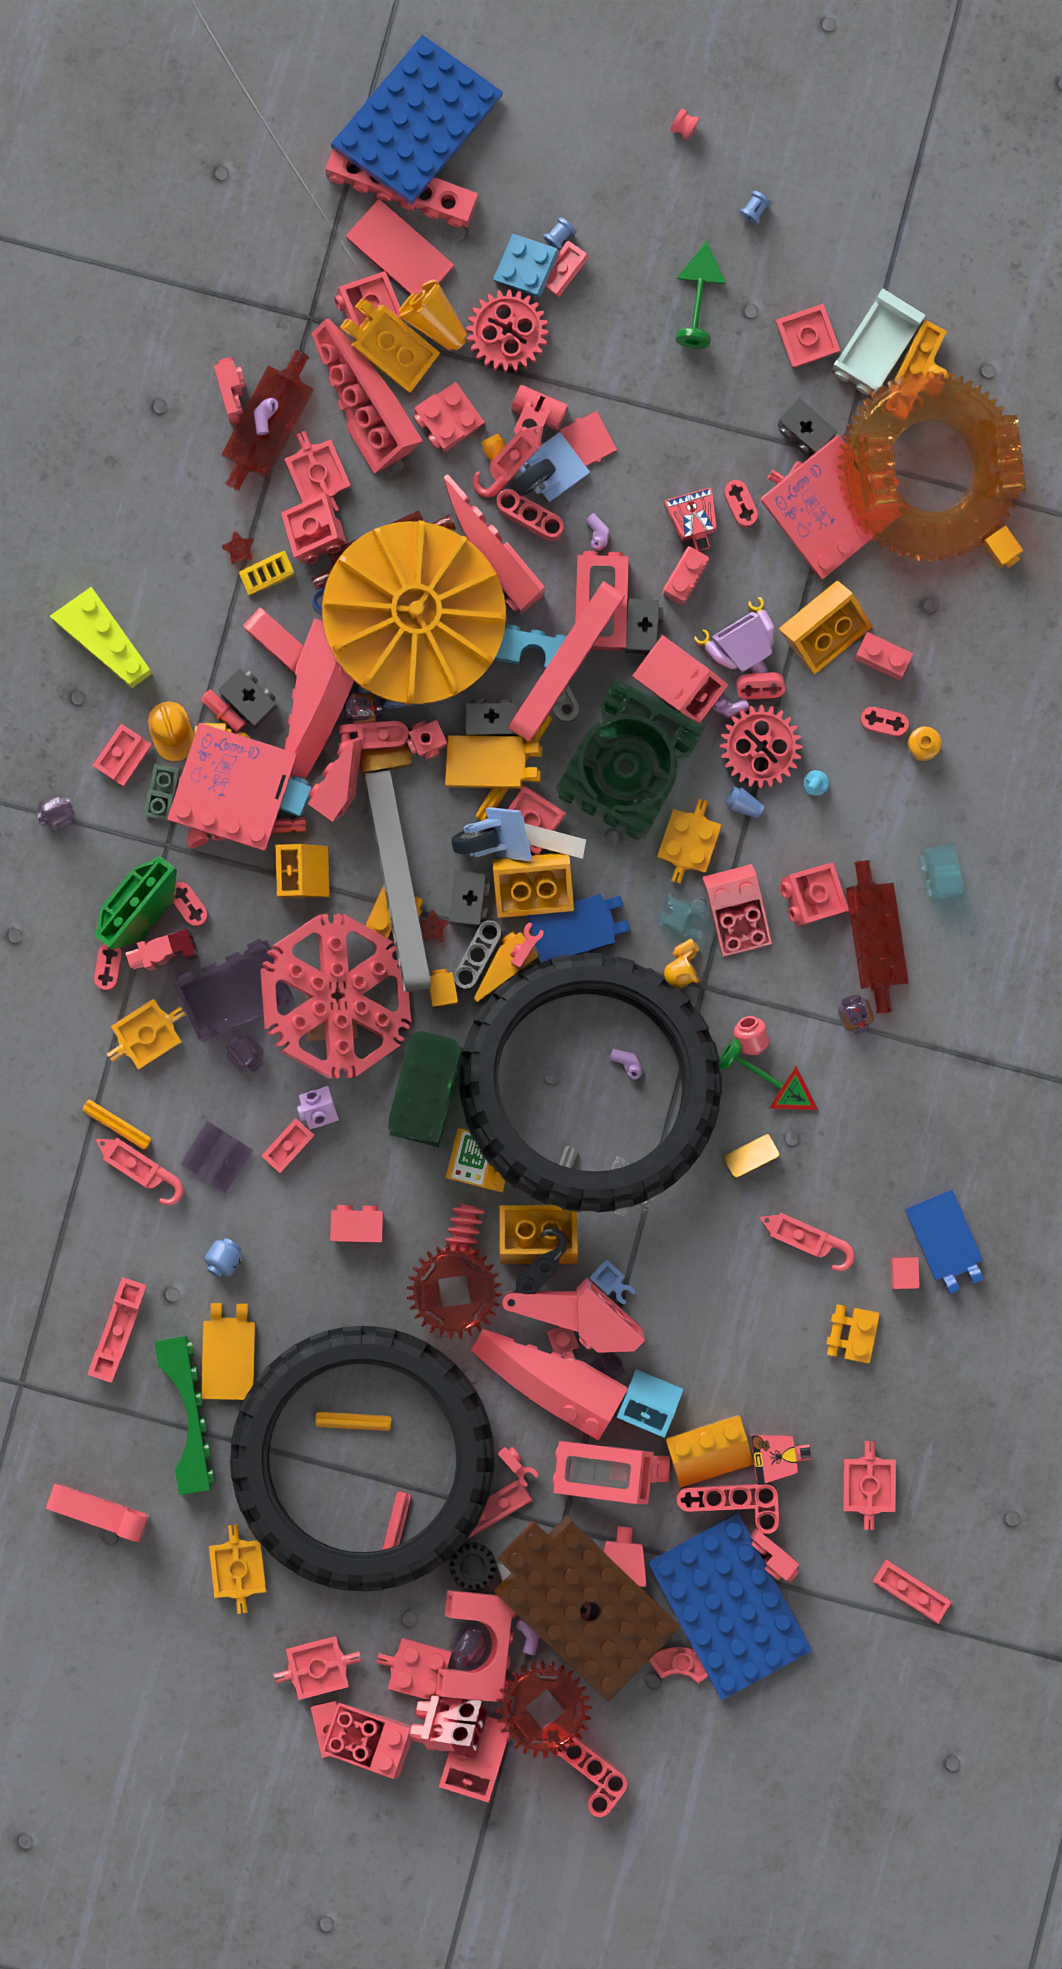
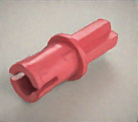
M208 690L202 696L201 701L217 715L216 718L218 720L222 719L235 733L240 732L245 727L247 721L231 708L232 705L230 703H225L212 690Z

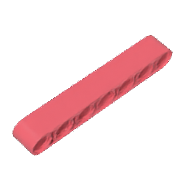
M602 582L508 727L510 730L529 742L534 738L618 609L625 594L608 583Z

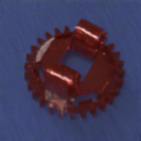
M446 1244L445 1252L436 1247L437 1255L433 1256L428 1251L427 1256L429 1260L425 1261L420 1258L419 1261L423 1266L421 1268L413 1266V1270L418 1274L417 1276H409V1279L414 1281V1285L407 1286V1289L413 1291L414 1295L408 1296L407 1300L415 1301L410 1310L418 1309L419 1312L414 1318L423 1317L424 1320L421 1326L424 1327L429 1323L431 1325L430 1333L437 1328L440 1329L439 1337H442L444 1332L447 1331L449 1339H452L454 1332H458L459 1338L462 1339L463 1331L467 1330V1333L473 1336V1327L482 1331L480 1322L483 1321L488 1325L490 1324L486 1316L488 1314L491 1316L496 1315L491 1310L492 1306L500 1307V1304L494 1301V1298L502 1296L501 1293L495 1292V1288L501 1286V1283H494L493 1280L499 1276V1273H490L494 1264L487 1266L484 1264L487 1256L481 1259L477 1258L479 1250L470 1254V1246L467 1245L463 1252L460 1251V1245L456 1244L455 1250L451 1251L449 1244ZM465 1258L469 1259V1262L473 1263L478 1269L481 1268L482 1271H478L468 1264ZM435 1263L434 1268L428 1274L427 1278L421 1281L422 1276L425 1277L428 1270L432 1267L431 1265ZM466 1275L470 1303L442 1307L439 1279ZM487 1302V1305L484 1306L481 1312L477 1315L478 1318L474 1320L475 1314L479 1311L481 1306ZM425 1311L432 1312L436 1317L443 1321V1324H440V1321L435 1319L430 1314L428 1315Z
M544 1661L540 1662V1668H537L534 1662H531V1670L528 1671L524 1666H521V1675L512 1672L515 1680L513 1682L505 1680L509 1686L508 1690L500 1688V1692L505 1695V1698L497 1699V1702L503 1704V1708L496 1709V1712L503 1714V1717L498 1719L497 1723L506 1724L501 1733L510 1732L506 1739L507 1742L515 1739L517 1742L514 1748L518 1749L523 1745V1754L526 1755L532 1749L533 1757L535 1758L539 1751H542L543 1758H547L548 1751H552L553 1756L558 1757L557 1749L560 1748L564 1753H567V1744L575 1748L576 1744L573 1739L575 1737L583 1739L579 1733L580 1729H589L583 1722L584 1720L592 1719L585 1715V1711L592 1710L591 1706L585 1705V1701L591 1699V1696H583L582 1692L587 1689V1686L578 1687L581 1677L573 1680L571 1677L574 1671L570 1670L565 1674V1665L562 1664L558 1670H555V1662L553 1661L550 1663L549 1668H546ZM537 1674H540V1676H552V1677H554V1675H555V1676H557L558 1678H556V1679L540 1678V1677L537 1676ZM548 1690L563 1708L564 1713L543 1729L526 1707L544 1691ZM513 1695L515 1698L514 1714L512 1718H509L512 1704L510 1697ZM578 1703L577 1720L575 1722L576 1704ZM535 1740H538V1741H549V1742H551L552 1744H549V1745H548V1743H536V1742L533 1744V1743H531V1742H532V1741H535Z

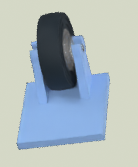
M559 432L545 442L530 460L519 469L522 475L513 483V488L520 496H524L533 490L537 494L542 493L550 503L587 476L590 471Z
M486 808L488 819L464 826V831L451 838L453 850L457 854H470L471 857L474 855L479 857L496 852V856L501 858L525 861L532 859L530 844L524 827V819L519 810Z

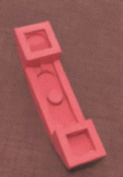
M122 1277L114 1298L112 1310L87 1375L109 1383L113 1382L132 1333L147 1285Z

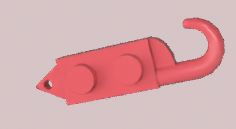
M543 425L531 428L523 427L490 463V472L496 481L490 488L484 489L479 484L481 473L476 472L473 477V487L480 496L489 498L497 495L519 472V469L543 445L541 443Z
M118 1138L115 1140L96 1139L104 1156L103 1160L144 1187L155 1188L162 1181L174 1187L175 1195L173 1198L168 1200L161 1198L159 1199L161 1204L171 1206L181 1200L184 1187L178 1177ZM102 1141L105 1142V1145H104V1146H101V1145H100V1143H101Z
M781 1212L779 1215L760 1217V1220L770 1232V1237L815 1257L825 1256L832 1247L843 1251L846 1254L845 1263L839 1266L833 1265V1270L845 1271L854 1262V1250L846 1241ZM765 1218L769 1219L768 1223L764 1222Z

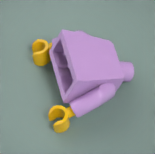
M761 597L757 598L760 605L757 608L753 607L749 601L748 610L750 613L712 636L714 641H710L708 631L703 629L702 632L707 637L704 641H699L694 636L697 645L705 647V650L717 663L729 669L737 668L740 671H745L750 668L752 673L768 672L763 659L772 654L771 646L774 643L775 627L767 611L763 610V599Z

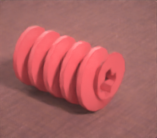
M458 1203L461 1207L452 1209L458 1217L450 1218V1222L456 1225V1227L447 1229L453 1237L445 1238V1242L450 1244L451 1247L443 1248L442 1251L468 1258V1254H475V1250L469 1247V1245L477 1244L478 1242L472 1235L480 1234V1230L474 1227V1225L482 1224L483 1220L477 1217V1214H484L485 1210Z

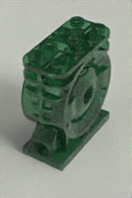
M614 678L610 689L600 705L599 711L602 721L592 727L582 739L562 778L558 782L556 791L559 794V799L568 804H571L573 801L581 805L580 810L591 816H594L595 813L602 816L605 824L613 828L620 826L626 829V835L639 841L640 837L644 839L647 837L649 830L674 786L678 761L688 759L704 732L705 726ZM631 704L632 707L647 714L649 719L639 715L624 714L628 705ZM606 712L610 713L613 716L607 718ZM656 721H660L675 730L677 729L671 741L665 731L655 723ZM600 736L610 740L618 736H633L643 740L653 749L658 759L659 768L669 773L668 777L655 771L653 756L642 743L633 739H619L607 745L596 739V737ZM674 748L682 753L675 755ZM583 759L597 766L599 780L609 792L621 797H630L645 791L654 797L650 800L642 796L635 800L622 801L608 796L597 785L593 768L584 765ZM623 761L630 762L633 766L632 772L628 774L622 773L619 769V764Z
M425 1031L416 1032L410 1037L389 1115L388 1130H390V1136L439 1148L463 1047L459 1046L454 1039Z

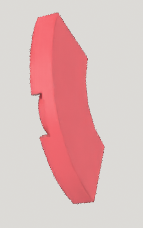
M663 1648L658 1650L649 1660L661 1678L670 1674H683L691 1677L699 1684L708 1677L695 1650L691 1648Z

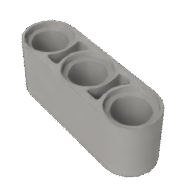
M485 921L478 928L455 971L454 981L459 989L470 990L477 984L501 938V928L496 922ZM491 926L496 929L497 936L494 939L488 940L483 937L482 932L486 927ZM475 949H481L485 953L484 960L474 962L470 957L471 952ZM467 971L472 974L473 981L470 984L463 985L459 982L458 977L462 972Z

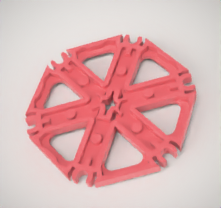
M339 913L333 915L332 924L328 921V914L318 915L271 946L276 949L268 951V954L273 956L274 963L263 962L262 966L264 968L261 969L265 1029H268L274 1024L275 1028H271L267 1035L279 1034L280 1040L274 1044L275 1047L286 1044L279 1052L328 1079L340 1078L339 1071L343 1069L346 1079L358 1076L401 1046L396 1042H402L405 1038L398 1034V1029L409 1030L410 1026L408 1024L411 1023L409 992H404L400 969L397 967L399 965L398 959L394 960L392 957V953L396 948L393 946L386 949L393 942L345 914L340 915ZM349 932H355L372 942L376 947V952L348 971L346 936ZM311 933L318 934L321 971L296 958L292 953L293 946ZM392 976L397 980L399 1007L395 1012H392L362 994L387 977ZM280 980L311 998L283 1016L277 1011L276 983ZM335 991L337 994H341V999H338L337 1002L336 999L331 997V994L335 993ZM323 1021L325 1025L326 1060L318 1059L302 1050L299 1046V1039ZM352 1021L383 1039L382 1045L363 1059L358 1058L354 1053Z

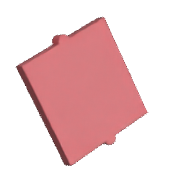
M597 411L582 419L577 418L576 422L560 429L563 437L585 466L594 462L600 463L602 458L617 451Z

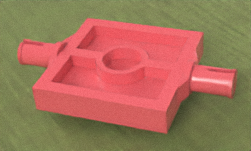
M306 431L302 432L305 442L299 433L296 437L302 449L284 460L302 502H305L322 493H327L330 496L336 513L339 509L334 497L339 492L351 488V485L332 440L311 445Z
M864 1441L865 1457L843 1459V1511H857L864 1514L863 1530H875L874 1514L895 1512L896 1460L875 1457V1441Z
M336 1635L286 1648L289 1660L288 1670L273 1673L276 1684L291 1680L296 1688L298 1700L349 1687L346 1675L347 1665L362 1661L361 1657H359V1651L344 1655L339 1647Z
M402 1637L399 1650L394 1657L379 1653L376 1664L391 1667V1679L388 1689L431 1701L432 1696H439L436 1695L438 1669H449L448 1664L452 1651Z

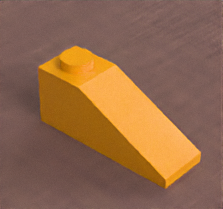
M511 932L501 940L503 945L499 947L474 997L477 1004L539 958L533 949L521 969L511 964L514 958L510 957V954L517 943L522 945L526 939L521 932L516 935L514 932Z

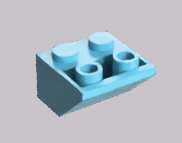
M636 1369L616 1417L665 1438L683 1389Z

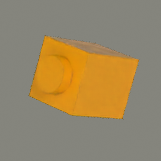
M1007 526L989 536L982 544L999 569L1005 565L1007 568H1010L1021 560L1019 555L1023 552V549Z
M447 969L432 971L433 976H430V994L433 1008L458 1004L453 972L448 973Z

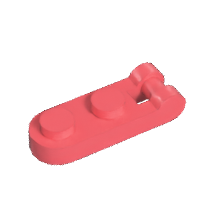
M400 721L338 726V734H341L339 748L345 741L348 742L351 739L352 733H358V737L363 739L361 750L397 748L407 743L406 740L409 739V730Z

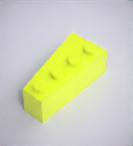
M92 587L50 615L53 622L66 631L131 688L152 675L150 668Z

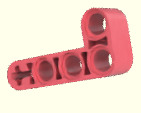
M54 1483L46 1506L51 1511L115 1532L118 1536L135 1542L141 1541L149 1519V1515L57 1483Z
M769 1484L685 1487L676 1494L677 1505L680 1509L687 1512L754 1509V1523L760 1532L770 1534L776 1531L779 1526L778 1495L775 1488ZM765 1488L770 1489L772 1492L771 1500L766 1503L761 1502L758 1498L759 1492ZM736 1490H743L746 1493V1500L742 1504H736L732 1499L733 1493ZM698 1491H703L701 1498L704 1506H699V1501H691L690 1506H686L685 1502H681V1498L685 1497V1493L690 1492L691 1497H699ZM717 1491L720 1493L721 1500L717 1505L708 1504L706 1498L709 1492ZM766 1514L771 1515L774 1520L773 1525L768 1529L762 1528L759 1523L760 1518Z
M556 1722L546 1724L542 1730L543 1743L597 1785L588 1798V1808L591 1814L596 1817L606 1816L627 1789L625 1775L562 1725ZM557 1729L558 1737L563 1741L566 1736L570 1738L564 1743L562 1750L558 1748L561 1746L558 1740H548L549 1734L547 1732L549 1730L553 1732ZM573 1744L581 1748V1754L575 1758L567 1754V1748ZM593 1760L599 1761L602 1764L601 1771L596 1774L589 1772L587 1769L588 1764ZM614 1776L620 1777L623 1781L622 1786L616 1790L608 1786L609 1779ZM598 1797L604 1798L607 1801L606 1807L603 1810L594 1809L592 1806L594 1799Z

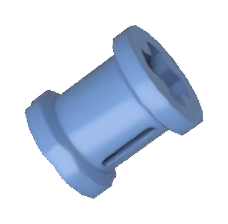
M753 190L751 193L752 198L739 213L747 221L758 225L760 222L759 217L766 207H770L772 202L762 193Z
M559 217L557 220L558 224L550 233H545L543 236L551 247L557 248L559 251L565 241L571 235L574 236L577 233L575 228L562 217Z

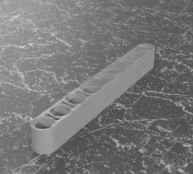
M389 769L364 773L365 791L403 989L405 993L431 988L429 970L391 773Z

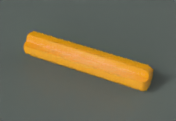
M88 1100L83 1106L82 1111L140 1148L147 1149L151 1143V1137L95 1102Z
M317 1412L315 1417V1425L317 1427L389 1431L392 1423L391 1416Z

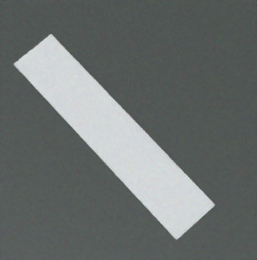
M524 824L527 840L530 845L583 859L586 839Z

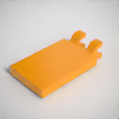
M360 299L355 308L367 316L360 327L352 320L348 321L345 319L340 328L355 338L351 344L352 347L403 390L411 393L440 352L385 305H380L376 309L368 300Z
M448 735L445 786L447 788L522 789V781L540 782L541 771H538L537 767L525 768L526 756L542 757V746H539V742L525 744V739L521 736Z
M211 1303V1321H203L202 1399L244 1400L254 1384L255 1322H248V1304L246 1303L237 1304V1318H222V1303Z

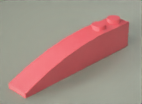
M329 318L325 319L311 334L322 363L327 364L330 376L328 379L331 387L335 386L340 398L337 401L339 408L344 410L348 419V423H346L348 432L375 474L409 455L423 440L398 399L368 359L351 346L352 341Z
M447 474L444 477V483L464 536L479 549L493 569L496 570L503 594L507 597L505 599L507 606L513 612L517 610L522 614L544 596V585L508 542L504 545L501 543L503 540L493 525H486V519L482 512L475 505L471 506L469 504L470 499Z
M318 619L313 620L296 665V686L292 691L291 698L294 699L292 714H289L288 724H290L289 735L286 738L284 750L297 753L291 775L306 779L329 738L354 682L339 665L334 655H332L325 636L323 621Z
M485 1329L482 1330L471 1349L472 1352L529 1399L593 1438L600 1439L626 1394L628 1387L585 1362L576 1359L573 1362L561 1358V1354L555 1352L549 1354L537 1350L538 1347L530 1344L524 1346L515 1343V1340Z

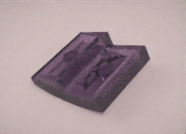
M207 1121L183 1157L180 1165L226 1193L253 1150Z

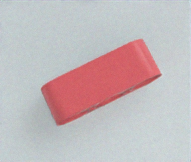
M503 490L499 493L497 509L500 514L547 541L553 542L561 538L564 526L559 516L526 497L518 495L513 490ZM504 498H512L515 501V505L507 509L501 505V501ZM527 510H532L536 512L537 518L533 521H527L524 519L523 514ZM548 523H556L559 526V530L554 534H550L545 530V526Z
M259 608L242 627L295 674L296 665L304 646L269 614Z

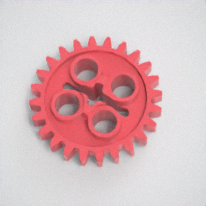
M498 290L497 298L494 299L491 294H488L487 303L481 299L479 300L481 309L473 307L472 312L476 317H468V322L473 324V326L466 327V332L473 335L467 337V342L475 343L470 347L471 352L479 351L476 359L485 358V367L492 362L494 363V371H497L499 366H503L504 373H507L508 367L512 366L513 370L517 372L519 364L526 369L527 360L533 363L536 362L534 353L542 355V350L539 346H546L547 341L541 337L548 336V330L542 328L548 325V321L540 320L544 316V311L536 312L538 302L530 305V296L522 300L520 291L515 297H512L511 290L507 291L506 296H503L501 291ZM501 309H506L511 315L507 319H501L497 316V312ZM488 319H493L499 326L488 322ZM521 323H529L532 329L527 333H523L518 329V326ZM512 328V334L507 333L506 336L503 335V329ZM487 330H493L497 336L493 340H487L483 337V333ZM516 337L526 340L527 343H521ZM507 344H515L518 350L513 354L507 353L504 350Z
M763 705L759 706L758 712H755L754 708L750 706L748 715L743 710L739 711L741 719L732 716L731 719L734 725L726 724L724 726L729 731V734H721L720 736L727 741L719 745L720 748L726 749V753L720 757L728 758L729 760L724 767L732 766L734 768L730 775L733 776L739 773L738 782L740 783L747 778L749 787L752 786L754 781H757L759 788H762L763 781H766L768 786L771 787L773 785L772 779L774 778L781 783V774L790 777L788 767L796 769L797 766L792 761L793 759H801V756L796 754L795 750L803 748L802 745L795 743L796 740L801 738V735L793 734V731L797 729V725L791 727L788 725L791 717L783 720L782 710L776 715L773 714V706L769 708L768 712H764ZM758 721L766 723L768 727L767 733L763 736L756 734L754 726ZM746 729L750 731L758 742L765 741L767 743L765 749L777 759L776 764L763 751H755L757 745L744 733ZM745 739L748 741L750 748L747 753L742 754L737 751L736 743L738 740ZM777 739L785 743L786 748L782 754H776L772 749V744ZM758 757H762L767 761V768L763 772H759L754 768V761Z

